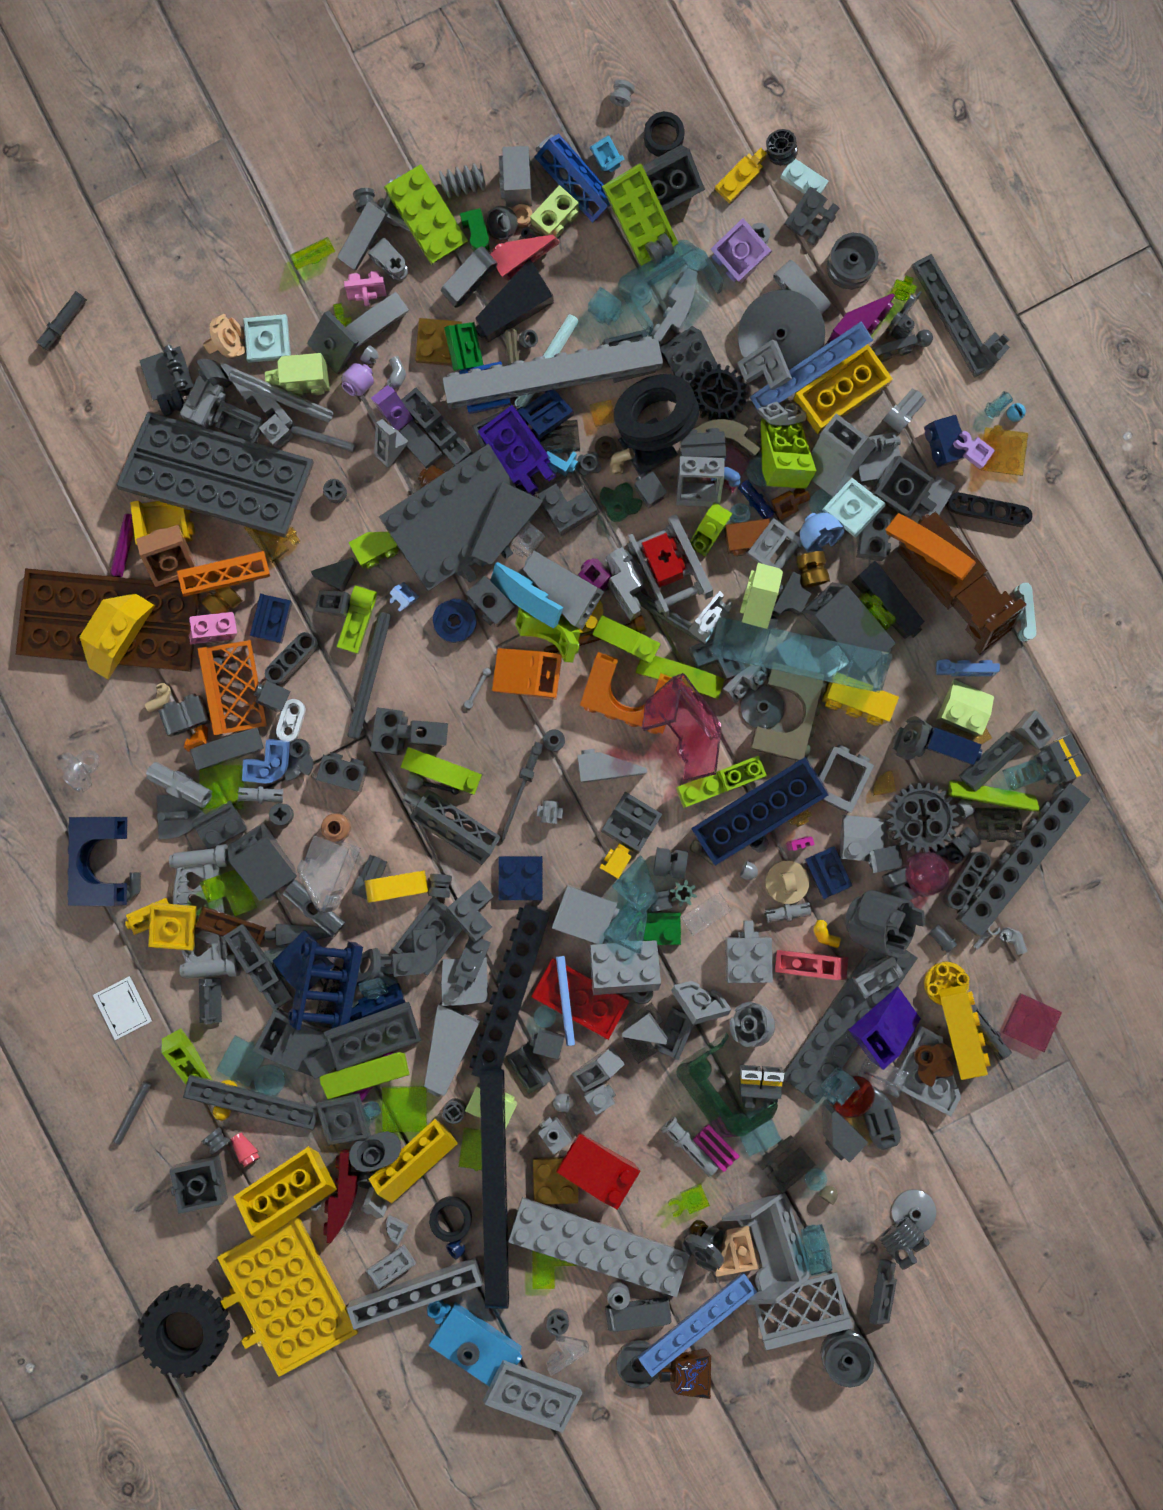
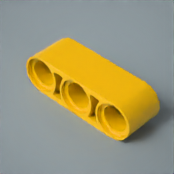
M425 870L364 881L368 903L429 892Z

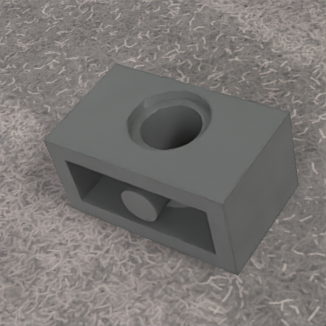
M485 575L466 592L469 598L467 600L468 604L474 610L479 608L484 613L481 617L490 626L494 623L498 627L516 610L515 606ZM485 599H495V605L492 608L484 607Z

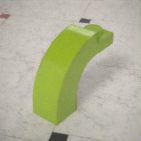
M519 607L515 622L519 635L538 637L553 643L559 649L564 662L573 663L575 654L579 651L578 640L581 633L579 629L563 616H560L558 625L552 628Z
M409 747L400 767L475 795L482 776L480 773Z

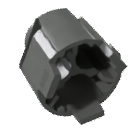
M869 890L851 902L846 913L845 925L853 942L863 945L864 948L893 956V958L903 959L910 958V953L905 950L912 941L916 925L922 927L925 925L924 910L914 907V904L909 900L876 890Z

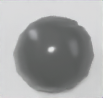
M496 206L488 212L487 226L493 237L505 240L515 234L518 222L517 216L512 209L507 206Z

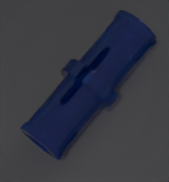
M749 480L744 481L737 488L749 501L748 505L751 508L754 507L763 519H769L775 514V511L763 499L765 496L762 493L759 494Z

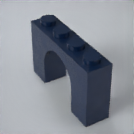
M69 817L68 906L127 905V883L101 882L93 875L89 864L91 851L98 842L105 839H127V817Z

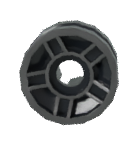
M779 129L768 136L766 148L768 157L773 164L779 166L787 165L796 158L798 147L794 133L790 130Z

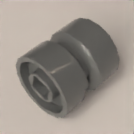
M657 847L653 875L666 877L670 874L672 878L684 879L688 851L675 850L672 853L669 849Z
M909 866L898 868L882 876L886 888L891 889L889 895L906 900H912L921 895L916 883L911 881L913 875Z

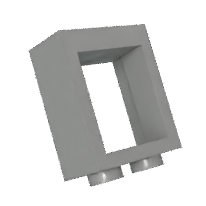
M680 456L676 505L711 507L714 502L720 505L724 482V458ZM684 477L716 478L715 484L685 483Z
M838 745V747L833 746L830 748L818 773L822 783L836 755L863 767L864 770L849 802L832 793H829V796L822 799V801L842 811L852 813L874 765L869 763L870 759L858 754L856 757L850 754V749L842 745Z

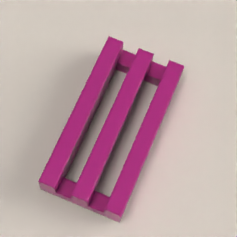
M802 837L787 841L786 843L787 849L790 851L815 845L813 837Z
M709 1124L693 1138V1141L723 1172L740 1157ZM707 1131L732 1154L730 1158L705 1134ZM701 1137L726 1161L724 1164L699 1140Z

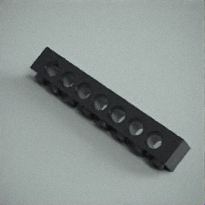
M525 904L524 908H519L516 920L520 922L517 929L513 928L509 939L513 944L511 950L506 949L503 958L506 966L504 971H499L496 983L500 985L497 992L493 991L489 1004L493 1005L491 1014L486 1012L483 1021L486 1029L484 1035L479 1034L476 1043L479 1051L477 1056H472L469 1068L473 1069L471 1075L480 1077L481 1069L502 1068L551 911ZM531 922L535 925L536 930L533 934H526L524 932L523 925L525 923ZM521 943L526 944L529 948L528 954H518L516 950L517 945ZM512 965H519L522 968L520 976H513L510 973ZM512 986L515 989V995L513 997H506L503 993L504 987ZM500 1007L506 1008L509 1016L506 1018L498 1017L497 1009ZM497 1028L502 1032V1037L495 1040L490 1036V1031ZM485 1050H492L495 1053V1059L491 1061L486 1060L483 1052Z

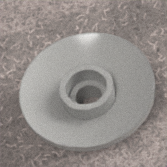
M911 1189L897 1196L892 1206V1217L895 1223L908 1217L924 1233L935 1222L936 1206L928 1194L921 1190ZM918 1210L919 1216L912 1217L913 1211Z

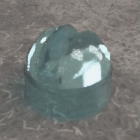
M371 1101L363 1105L370 1121L380 1115L381 1107H379L377 1102Z

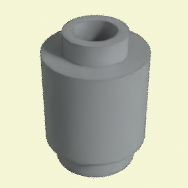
M620 1281L613 1282L607 1290L608 1303L613 1309H624L630 1301L629 1288Z

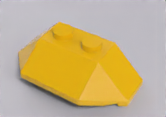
M137 594L103 599L80 635L88 667L109 680L155 605Z

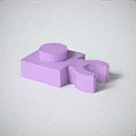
M962 431L959 436L964 439V443L956 440L953 443L954 447L964 449L966 452L963 457L977 468H983L995 450L979 437L975 438L974 441L971 440V435L966 431Z

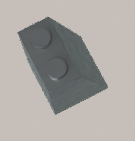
M832 582L801 612L833 647L839 646L856 671L862 673L871 671L876 666V662L881 657L887 656L892 651L891 647L896 644L848 585Z

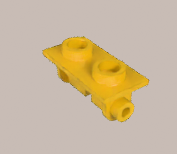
M167 898L155 902L169 904ZM150 905L126 915L128 920L125 922L128 930L132 929L134 935L149 929Z

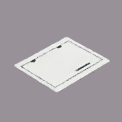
M130 976L93 995L114 1040L152 1022Z

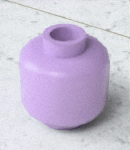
M352 364L343 373L341 385L349 395L362 396L374 383L373 372L365 364Z

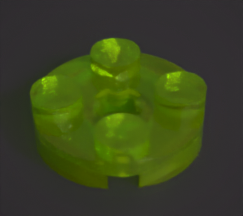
M865 592L858 597L885 631L896 621L889 611L883 609V602L878 596L873 595L871 597Z

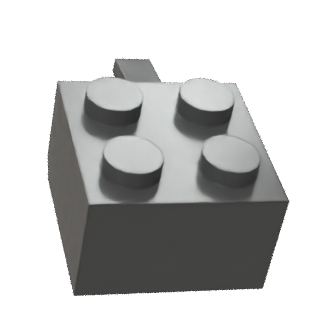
M895 456L871 491L890 508L906 517H910L915 509L920 510L921 507L932 512L937 505L928 498L930 493L927 492L935 480L901 456Z

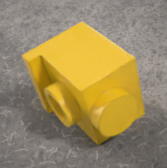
M618 844L615 850L610 849L604 859L607 861L606 865L601 863L599 868L619 879L632 857L628 854L630 850Z

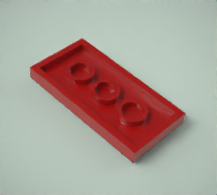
M552 958L531 997L562 1014L556 959ZM566 965L572 1020L609 1040L630 1000L618 993L593 995L592 979Z

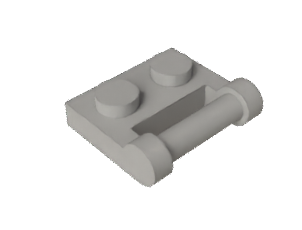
M773 518L747 555L758 563L781 570L798 547L801 548L802 543L799 536ZM786 538L789 539L791 543L776 563L773 564L769 561Z

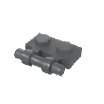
M810 186L784 225L800 237L807 230L811 233L807 241L814 245L818 239L823 237L825 234L824 230L828 224L835 220V214L840 208L833 203L828 210L825 209L823 205L828 199ZM817 214L821 215L823 218L817 226H814L812 221Z

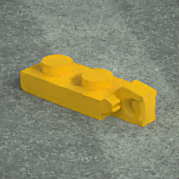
M760 148L753 156L750 153L746 157L744 156L715 186V190L731 204L760 174L763 168L761 163L766 159L767 152Z

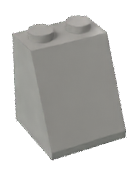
M567 885L552 929L596 944H603V941L608 942L612 930L609 929L611 920L616 921L620 909L616 908V902Z

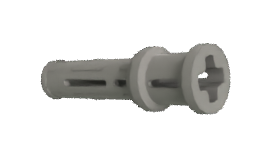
M672 1117L663 1125L661 1131L667 1133L674 1141V1145L678 1148L681 1147L708 1177L718 1170V1166L690 1138V1132L688 1130L685 1131L677 1123L676 1117Z

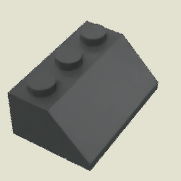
M824 1100L822 1103L823 1135L827 1139L825 1144L841 1161L845 1158L850 1163L868 1142L843 1116Z

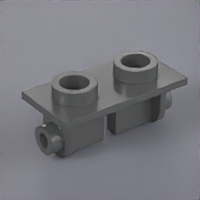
M221 978L199 979L200 1023L213 1024L215 1022H222Z

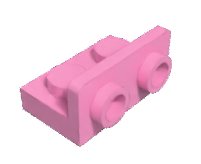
M233 612L192 616L189 618L191 628L189 635L190 644L233 640L237 635Z

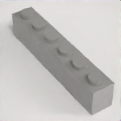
M477 1257L351 1300L347 1306V1311L353 1329L355 1330L482 1286L483 1275Z

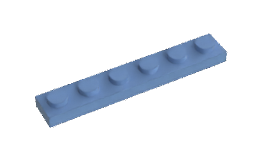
M861 321L789 370L792 377L790 381L775 390L770 389L769 385H766L751 395L750 399L757 410L774 402L780 403L872 342L873 339Z
M742 1272L637 1358L650 1376L653 1377L755 1295L757 1290Z

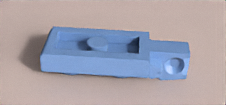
M949 659L937 660L936 675L995 676L1000 671V663H993L992 660H982L979 663H971L970 660H960L957 663H952Z

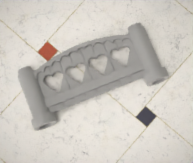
M226 844L217 845L214 849L177 852L170 855V867L176 869L173 904L190 906L192 903L189 901V896L195 894L208 901L204 905L205 907L224 913L220 867H226L230 864L228 846ZM189 872H193L206 879L193 891L188 889L190 881L187 879V874ZM202 907L196 911L197 917H199ZM202 930L199 934H195V938L211 944L212 947L201 956H196L194 950H181L185 958V963L180 965V976L182 978L189 979L227 974L229 977L240 975L241 964L235 954H228V944L223 936Z

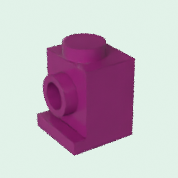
M594 558L585 561L581 566L582 570L578 573L582 579L602 591L608 588L609 579L614 576L598 559ZM599 571L601 574L596 578L595 573Z

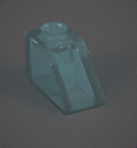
M809 1225L801 1229L802 1242L811 1276L832 1271L830 1247L823 1225Z

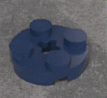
M450 599L438 605L434 611L433 625L435 631L443 640L450 643L464 642L476 629V614L467 602L461 599ZM455 615H458V620L461 623L452 627L449 618H454Z

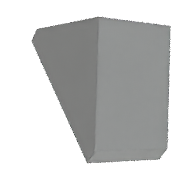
M1035 710L1027 712L1013 729L1039 750L1046 745L1054 734L1039 712Z
M650 1012L622 1033V1037L665 1045L668 1037Z

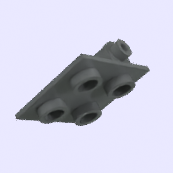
M922 291L916 297L911 295L902 310L895 315L887 328L889 333L886 339L890 335L897 340L909 336L915 323L907 314L916 303Z
M167 345L163 348V352L139 360L153 401L157 400V396L164 393L167 395L175 389H179L181 392L194 386L180 346L172 348L171 345Z

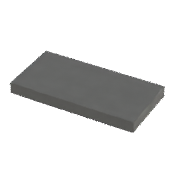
M409 1002L324 1032L337 1071L422 1041Z

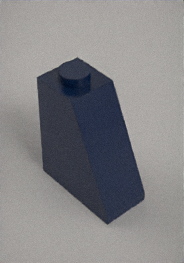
M932 727V731L925 744L927 750L974 765L975 761L978 762L982 755V749H980L982 744L936 727Z

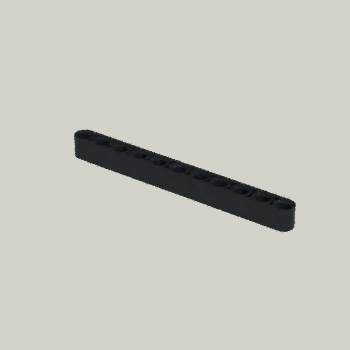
M481 1069L480 1109L485 1308L508 1309L509 1258L504 1069Z

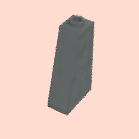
M504 482L499 483L469 553V557L473 558L472 562L482 567L485 564L491 565L539 508L543 500Z

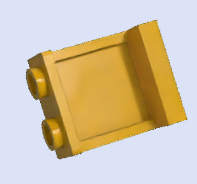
M140 501L130 502L136 545L137 538L149 535L155 530L170 528L175 525H179L186 542L193 541L192 535L195 534V527L193 521L190 522L189 513H192L191 510L160 501L141 503Z

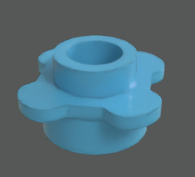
M441 1299L428 1305L427 1315L435 1319L436 1324H442L444 1317L450 1312L451 1307Z

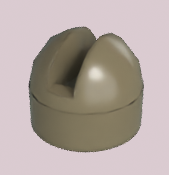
M833 1186L823 1187L818 1194L832 1205H834L838 1197L837 1190Z

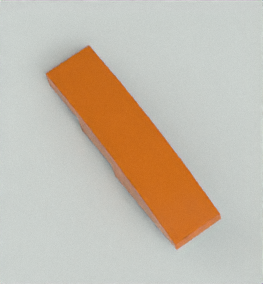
M900 513L896 515L885 529L887 535L905 543L906 548L923 556L926 562L962 581L976 564L972 558Z

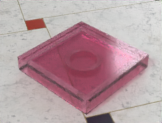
M1020 993L1002 1033L1045 1052L1062 1012Z

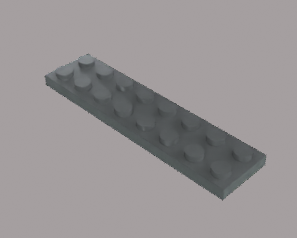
M868 949L785 1069L784 1080L816 1103H819L859 1045L848 1029L901 984L918 959L910 953V958H895L904 975L865 999L852 977L887 956Z

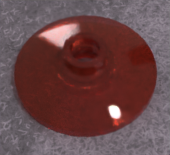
M851 1076L845 1078L837 1084L832 1093V1105L844 1117L854 1118L861 1116L870 1109L874 1102V1088L864 1077Z

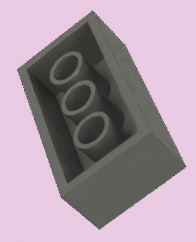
M680 145L643 165L664 212L705 190L690 149Z

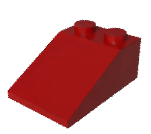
M578 1133L556 1170L558 1174L617 1210L641 1172L634 1162L581 1133Z

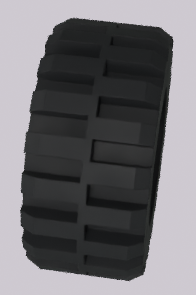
M190 1283L182 1284L180 1287L175 1285L162 1292L141 1318L142 1324L138 1330V1334L142 1335L138 1340L139 1347H144L145 1350L142 1353L144 1358H149L152 1361L149 1365L153 1369L156 1366L159 1367L161 1374L166 1376L168 1373H172V1378H180L182 1374H184L185 1378L192 1377L195 1372L200 1374L213 1364L225 1347L224 1345L229 1337L227 1331L230 1328V1320H226L228 1311L221 1308L220 1297L215 1299L212 1296L214 1292L209 1288L205 1292L202 1290L203 1286L198 1284L193 1288ZM185 1312L194 1316L199 1321L203 1329V1341L198 1347L183 1348L176 1345L169 1338L166 1330V1320L170 1314Z

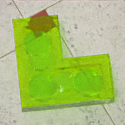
M235 869L200 882L207 903L227 896L234 916L257 908L248 885Z
M532 1250L533 1289H555V1266L577 1265Z

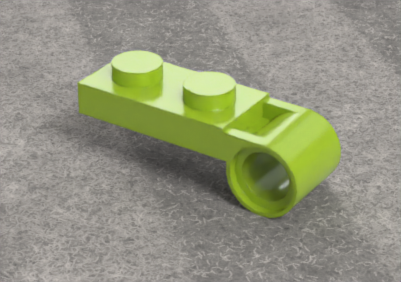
M355 585L337 648L359 654L377 598L376 591Z

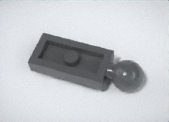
M924 329L919 331L916 336L914 334L873 347L872 350L881 362H885L891 359L893 355L900 353V356L911 353L916 345L928 347L933 341V335L929 330Z

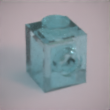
M600 287L588 303V311L593 314V318L597 322L610 325L613 320L616 322L622 314V301Z

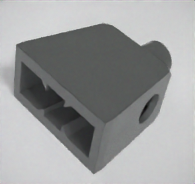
M412 720L410 725L397 724L396 737L408 738V744L444 747L447 744L448 723ZM417 729L423 730V737L416 735Z

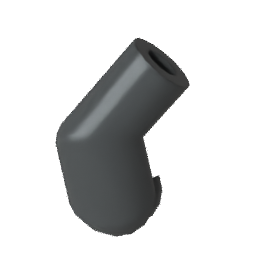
M141 872L129 873L127 902L135 898L141 891Z

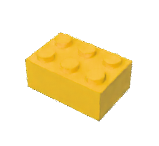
M835 673L830 677L821 701L826 703L825 707L835 711L838 709L845 710L846 715L856 719L858 717L866 718V723L878 727L890 722L899 697Z

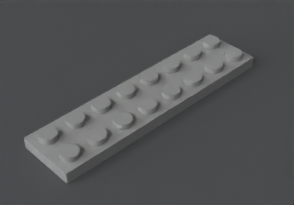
M523 1197L521 1198L508 1238L509 1243L674 1297L678 1295L690 1257L684 1250Z

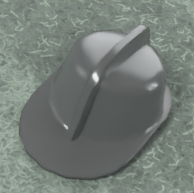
M386 1131L356 1141L349 1152L351 1165L356 1170L362 1172H374L392 1164L401 1152L399 1137L394 1133Z

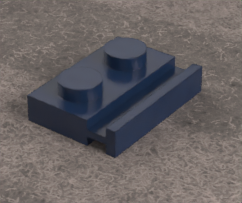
M260 593L250 636L282 644L292 601Z
M835 846L804 859L822 899H826L853 886Z

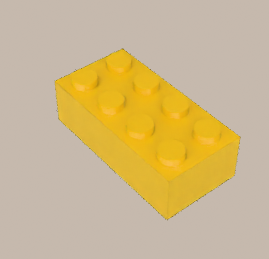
M867 344L796 392L793 401L807 413L806 419L818 435L835 414L843 418L887 388L893 378L869 344Z
M308 1146L233 1197L250 1234L264 1239L336 1191L337 1188L319 1152Z

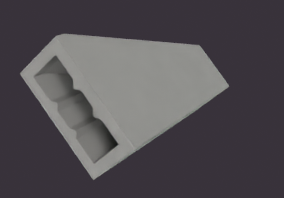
M533 551L525 561L523 570L542 591L549 594L548 598L551 601L563 606L562 614L572 625L582 630L604 591L536 551Z
M440 1002L436 1011L424 1087L428 1088L430 1094L440 1097V1095L445 1096L480 1023L479 1020L450 1006H442V1002Z

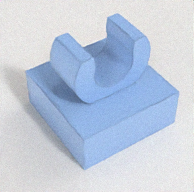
M404 582L395 586L389 593L393 596L390 598L391 604L396 600L401 604L398 608L399 611L412 605L420 597Z

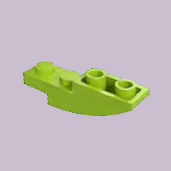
M756 756L678 786L676 790L683 808L767 775L760 757Z

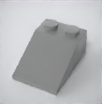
M594 749L581 750L582 755H577L581 783L647 774V768L601 752L595 753Z

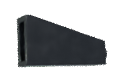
M531 259L522 266L475 318L477 324L475 328L480 338L485 337L486 341L490 342L505 333L506 330L512 329L554 303L553 294Z
M873 561L852 581L858 590L904 639L909 636L914 638L923 630L920 626L925 621L876 561Z

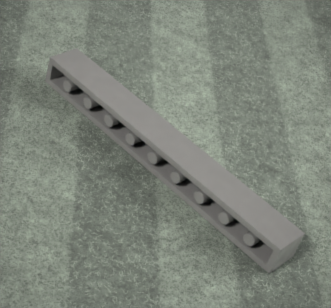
M643 337L638 342L622 341L618 345L611 347L607 344L600 345L595 350L588 351V349L584 348L568 355L564 352L557 353L552 358L545 359V357L541 356L525 363L522 360L514 361L509 366L498 364L482 371L476 368L469 370L466 374L450 373L447 377L443 378L448 409L661 370L663 361L658 338Z

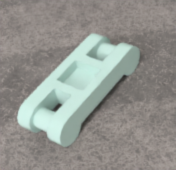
M1022 583L1014 589L1013 593L1018 600L1022 598L1027 604L1019 618L1021 630L1018 632L1019 640L1026 642L1036 636V622L1032 586L1029 583Z

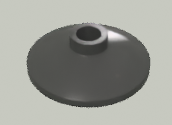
M759 686L756 691L750 689L741 701L742 717L746 723L754 728H771L781 720L784 713V702L781 695L775 689L768 686ZM761 703L767 705L766 711L760 710L759 705Z

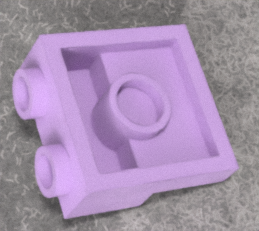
M744 218L711 248L714 253L712 258L719 266L725 265L728 269L726 274L734 283L737 280L740 283L746 280L757 269V266L772 253V250Z

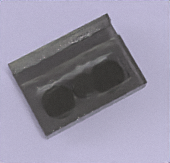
M567 420L538 439L545 451H549L552 454L580 452L577 420Z

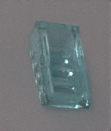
M1035 759L1002 770L1009 790H1015L1044 779V774L1040 775ZM1047 764L1042 766L1044 774L1050 772ZM1030 765H1032L1036 777L1034 778L1032 777L1031 771L1029 769ZM1021 768L1025 769L1028 780L1024 779ZM1017 770L1020 779L1019 783H1017L1013 771Z

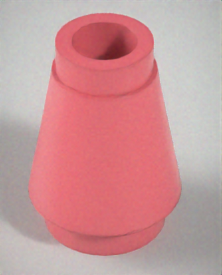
M242 1132L230 1139L239 1164H243L244 1168L260 1158L257 1154L259 1151Z

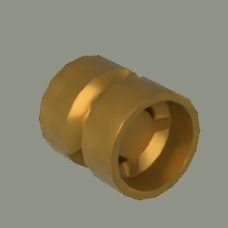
M824 551L810 552L796 557L798 570L802 571L800 577L802 588L814 587L830 582L828 569L824 568L826 564ZM817 565L816 569L808 570L809 566Z
M230 586L215 589V594L209 593L201 600L202 604L212 614L228 613L229 608L234 609L243 602L242 598Z

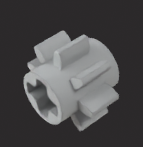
M543 800L542 806H537V816L541 817V822L557 824L558 818H563V808H559V802Z

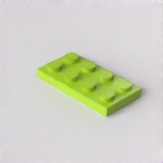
M639 163L602 186L641 266L651 261L645 245L651 241H657L658 237L665 233L668 236L673 247L679 244L642 164Z
M421 164L384 186L386 193L431 265L468 242Z

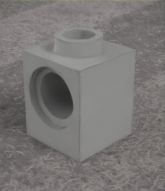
M276 414L259 427L276 449H280L294 437Z

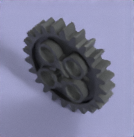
M917 783L916 789L910 784L908 792L902 788L900 790L901 796L896 794L893 796L896 803H889L893 810H888L886 814L892 816V818L888 819L886 823L893 825L888 829V832L895 831L896 833L892 839H901L898 846L907 844L906 851L914 847L915 854H918L920 849L923 850L924 854H927L929 848L933 853L936 852L937 845L940 848H944L943 840L948 843L952 841L948 834H956L952 827L958 826L959 823L953 821V819L958 817L959 814L952 813V810L957 806H950L949 802L953 799L952 797L944 798L946 791L939 794L938 786L931 790L930 783H927L924 788H922L921 783ZM919 799L922 800V816L927 818L923 823L922 820L917 818L921 815ZM929 801L937 805L936 812L928 810L927 803ZM907 803L914 805V814H909L905 810ZM931 823H935L939 826L938 834H934L930 831L929 827ZM908 825H914L917 828L916 836L908 833ZM923 827L926 834V838H923L922 836Z

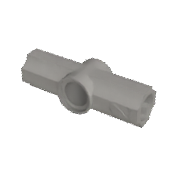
M154 762L149 766L146 772V779L165 788V791L172 796L186 799L201 808H204L211 800L212 790L192 781L193 778L185 773L173 771L158 762Z

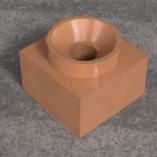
M179 525L158 529L149 535L136 539L140 557L155 587L179 579L177 574L179 570L196 567L192 553Z

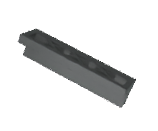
M429 789L426 790L409 816L410 819L481 865L491 855L501 838ZM429 798L435 802L436 807L431 808L424 803L425 800ZM444 812L452 813L455 820L448 819ZM463 824L470 825L473 832L466 831ZM481 836H487L493 840L491 845L489 846L483 842Z

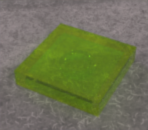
M383 1086L382 1132H421L427 1126V1088L424 1086Z

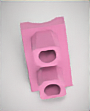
M371 271L368 274L369 279H361L357 273L349 274L348 281H344L348 300H364L366 307L370 306V299L387 296L384 279L381 277L380 272Z

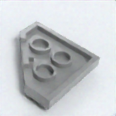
M920 1026L890 1085L952 1116L961 1099L954 1074L950 1077L936 1076L932 1087L923 1083L918 1076L919 1065L914 1060L915 1050L921 1045L932 1047L939 1043L944 1044L941 1036ZM927 1052L922 1053V1060L928 1058Z

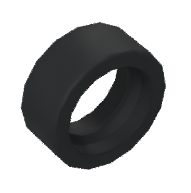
M663 111L652 115L644 128L643 139L648 151L660 157L672 149L683 145L685 134L683 122L671 112ZM659 124L671 125L676 130V140L671 145L666 146L655 143L651 136L655 126Z
M448 1196L440 1199L430 1213L429 1224L431 1231L442 1241H458L468 1233L471 1227V1209L459 1197ZM455 1206L463 1213L464 1223L459 1230L447 1232L439 1226L438 1214L444 1207Z

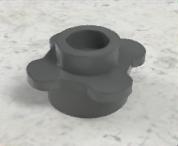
M596 452L578 456L577 461L580 463V473L583 476H587L588 473L600 472L601 466L598 464V454Z

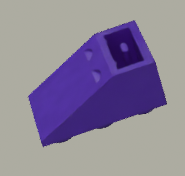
M896 987L849 1028L848 1031L870 1061L884 1070L900 1056L921 1018L900 988Z

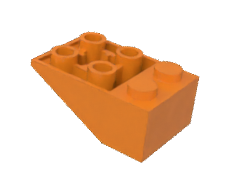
M498 648L492 692L557 700L562 664L561 654Z

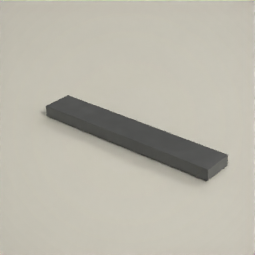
M930 254L913 263L912 269L974 378L995 366L994 363L979 349L983 343L933 255Z
M189 1075L183 1098L309 1130L314 1129L318 1116L317 1107L193 1075Z

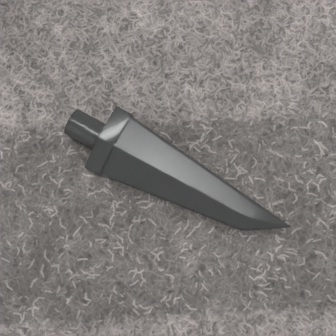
M276 924L275 931H265V940L276 939V946L290 944L304 929L315 940L331 936L321 927Z

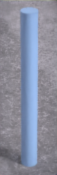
M565 956L556 957L566 1046L575 1045Z

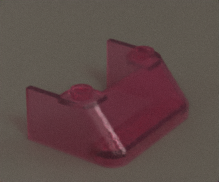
M683 673L675 675L647 699L644 706L645 712L642 729L645 731L663 725H668L679 739L678 746L676 747L677 755L685 762L684 782L716 775L721 740V724L719 719L688 677Z

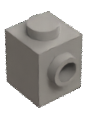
M604 1082L584 1092V1097L595 1115L600 1114L615 1104L614 1097L616 1094L610 1085L606 1086Z
M557 1116L553 1119L548 1117L539 1124L541 1128L538 1129V1134L553 1154L572 1142L571 1135Z

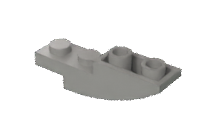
M692 261L689 267L687 265L684 266L679 275L681 277L678 284L673 283L667 293L669 295L668 304L671 306L666 309L663 315L665 319L662 324H657L651 333L653 339L658 338L659 346L662 345L670 331L677 335L680 333L689 315L696 287L697 266L695 261Z

